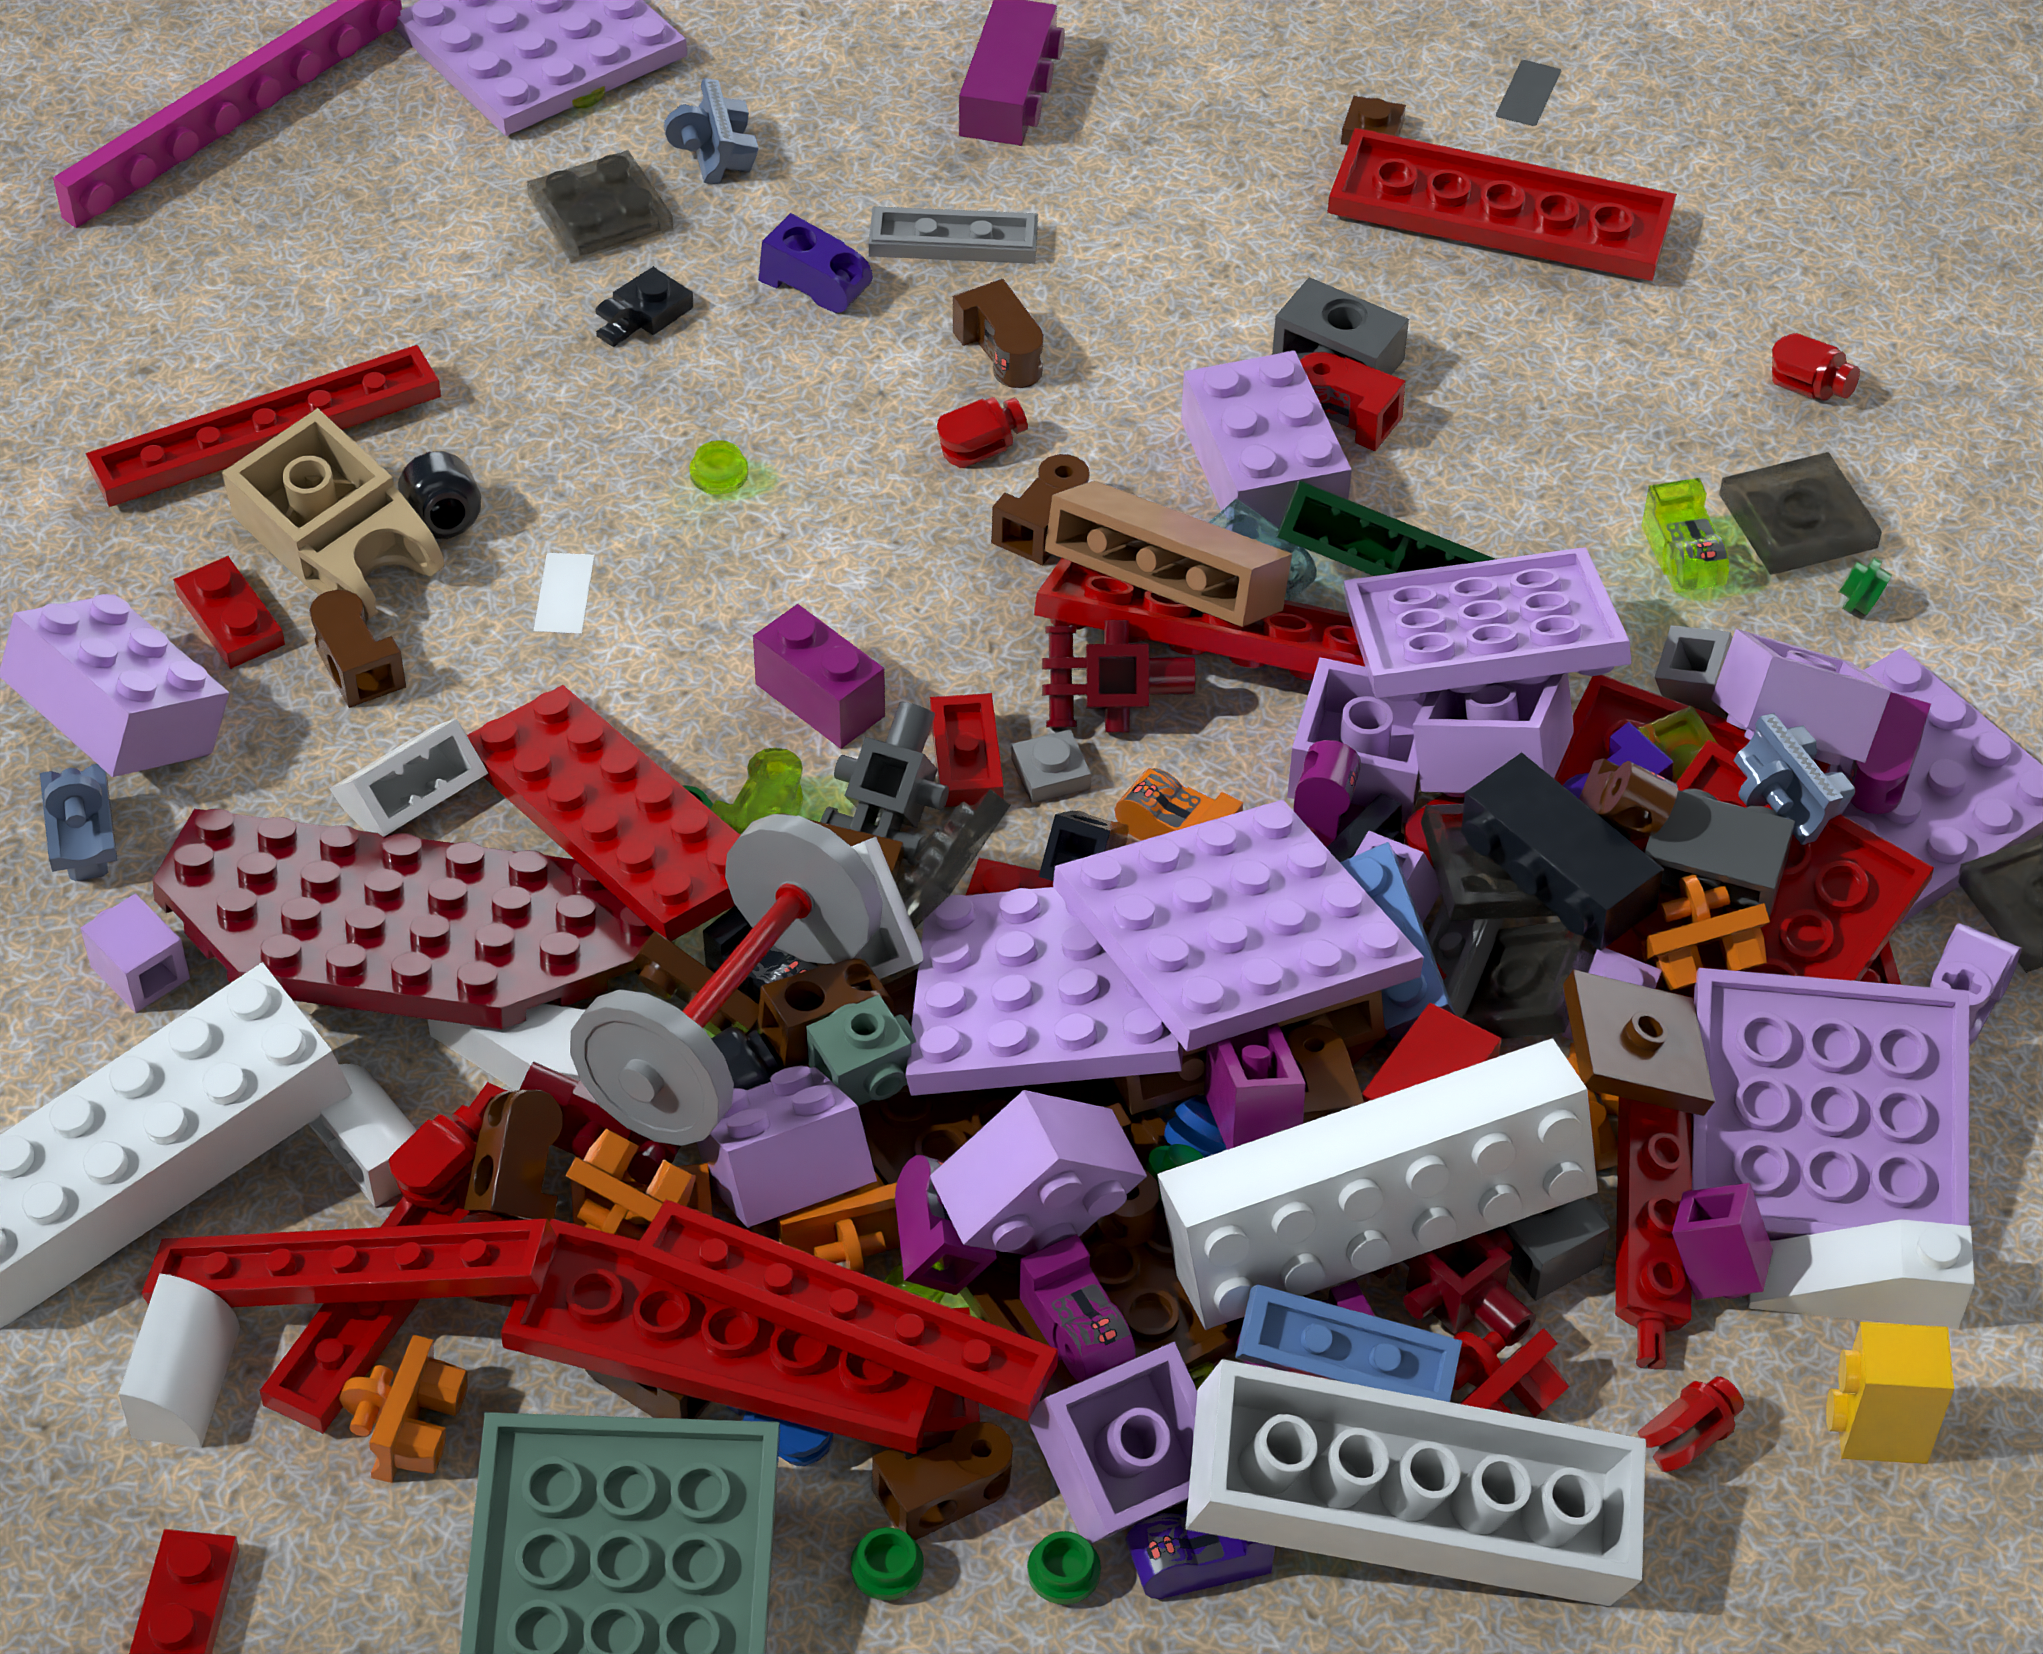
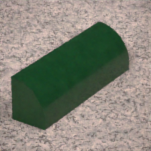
M1300 480L1295 483L1276 534V538L1372 576L1496 560L1493 557Z

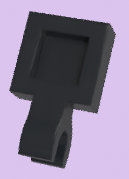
M653 266L613 291V298L605 299L596 307V314L608 322L604 327L596 331V336L610 346L615 347L640 328L651 335H655L693 308V292Z

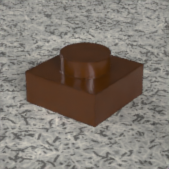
M1353 95L1342 128L1341 144L1349 145L1355 128L1399 137L1405 119L1406 105L1388 102L1379 98Z

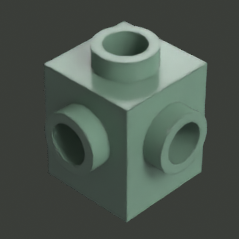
M880 995L858 1004L844 1005L835 1010L829 1017L806 1026L810 1068L816 1067L857 1106L871 1100L887 1099L908 1084L906 1079L907 1060L912 1056L911 1045L916 1043V1039L905 1017L901 1014L894 1017Z

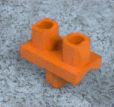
M1689 875L1680 878L1681 898L1661 903L1660 907L1666 923L1687 917L1690 924L1647 937V940L1639 942L1644 961L1655 959L1657 968L1661 970L1660 975L1669 992L1695 985L1698 968H1703L1697 947L1718 941L1727 970L1745 971L1767 963L1761 928L1770 923L1764 903L1711 918L1709 910L1730 905V898L1726 887L1721 886L1703 891L1696 875Z
M605 1129L589 1148L584 1159L575 1157L565 1176L614 1201L615 1205L610 1211L586 1199L577 1217L600 1229V1231L640 1241L646 1230L625 1219L629 1210L652 1222L665 1199L687 1206L696 1176L663 1159L646 1193L622 1181V1178L640 1146Z
M875 1173L877 1181L845 1192L842 1196L829 1198L777 1217L780 1243L835 1264L842 1262L843 1267L865 1275L863 1257L900 1247L895 1204L897 1183L884 1185L878 1174Z
M414 1334L392 1387L389 1385L394 1375L393 1371L388 1367L376 1365L370 1378L354 1377L347 1380L339 1398L342 1406L350 1414L354 1415L349 1427L352 1433L367 1437L370 1435L373 1425L376 1424L369 1441L370 1450L377 1456L371 1471L372 1479L392 1483L398 1468L435 1474L444 1452L446 1428L417 1420L422 1407L456 1416L467 1393V1370L448 1362L434 1359V1340Z

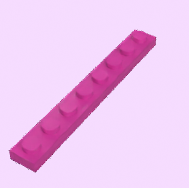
M401 0L335 1L53 177L62 219L78 228L93 217L104 213L109 207L134 191L147 186L153 179L175 165L188 160L194 153L221 136L229 134L237 126L254 115L270 108L278 100L303 84L311 82L316 76L344 58L352 56L357 50L374 39L390 32L398 24L397 17L401 15L402 10Z

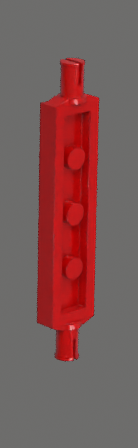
M1618 1097L1615 1316L1637 1328L1636 1365L1639 1368H1644L1648 1365V1369L1659 1370L1667 1365L1666 1332L1680 1330L1691 1321L1692 1288L1672 1231L1682 1193L1692 1190V1113Z

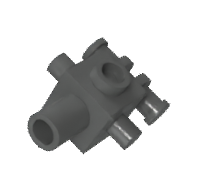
M900 702L886 742L865 736L858 759L841 755L835 766L834 778L849 783L844 796L857 809L854 817L839 813L837 808L829 806L824 811L820 822L901 841L904 844L905 852L903 859H906L909 864L917 866L925 852L926 836L920 833L912 835L900 831L901 826L905 824L918 828L925 806L941 811L945 807L949 796L948 786L934 782L938 769L922 753L935 718V713L916 704ZM877 817H881L879 825L876 826Z

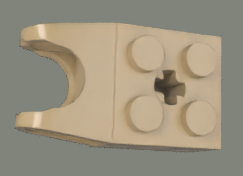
M318 408L222 472L233 517L305 586L318 595L332 590H348L357 594L362 599L366 621L379 613L375 607L376 597L365 582V578L373 570L385 565L396 564L406 566L417 573L431 577L444 568V559L438 543L423 520L395 487L393 477Z

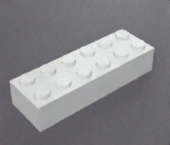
M263 962L0 1135V1329L14 1322L320 1116L321 1110L345 1099L353 1093L330 1047Z
M1553 1038L1157 1174L1177 1277L1205 1330L1244 1317L1250 1290L1257 1284L1304 1296L1598 1193L1588 1090Z
M1222 1359L1197 1391L1186 1530L1610 1607L1642 1581L1646 1439Z

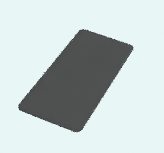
M1521 60L1496 112V117L1536 126L1558 80L1561 69Z

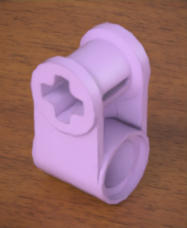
M1958 923L1946 944L1937 968L1933 972L1930 987L1969 991V1045H1972L1978 1038L1994 1005L2005 994L2021 954V947Z

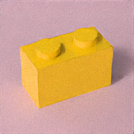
M1860 1322L1852 1350L1843 1349L1840 1354L1838 1368L1839 1389H1829L1826 1403L1828 1431L1839 1432L1841 1459L1928 1464L1955 1389L1948 1327Z

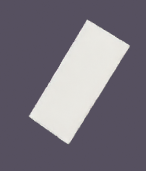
M546 554L534 632L582 634L594 555Z

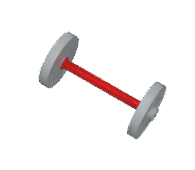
M772 814L753 821L740 835L727 853L725 878L735 905L753 929L682 1011L648 993L617 990L597 997L571 1029L570 1055L580 1081L599 1106L626 1128L655 1142L680 1146L705 1140L732 1107L734 1086L724 1055L703 1029L773 946L806 962L835 964L854 958L880 927L883 902L874 875L856 850L830 829L801 816Z

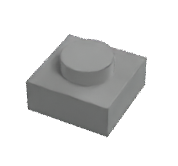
M1071 729L1011 744V759L1031 804L1091 789V772Z

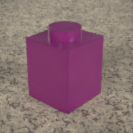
M1745 1183L1684 1191L1672 1234L1695 1300L1715 1297L1736 1299L1750 1293L1763 1292L1773 1249L1751 1184Z

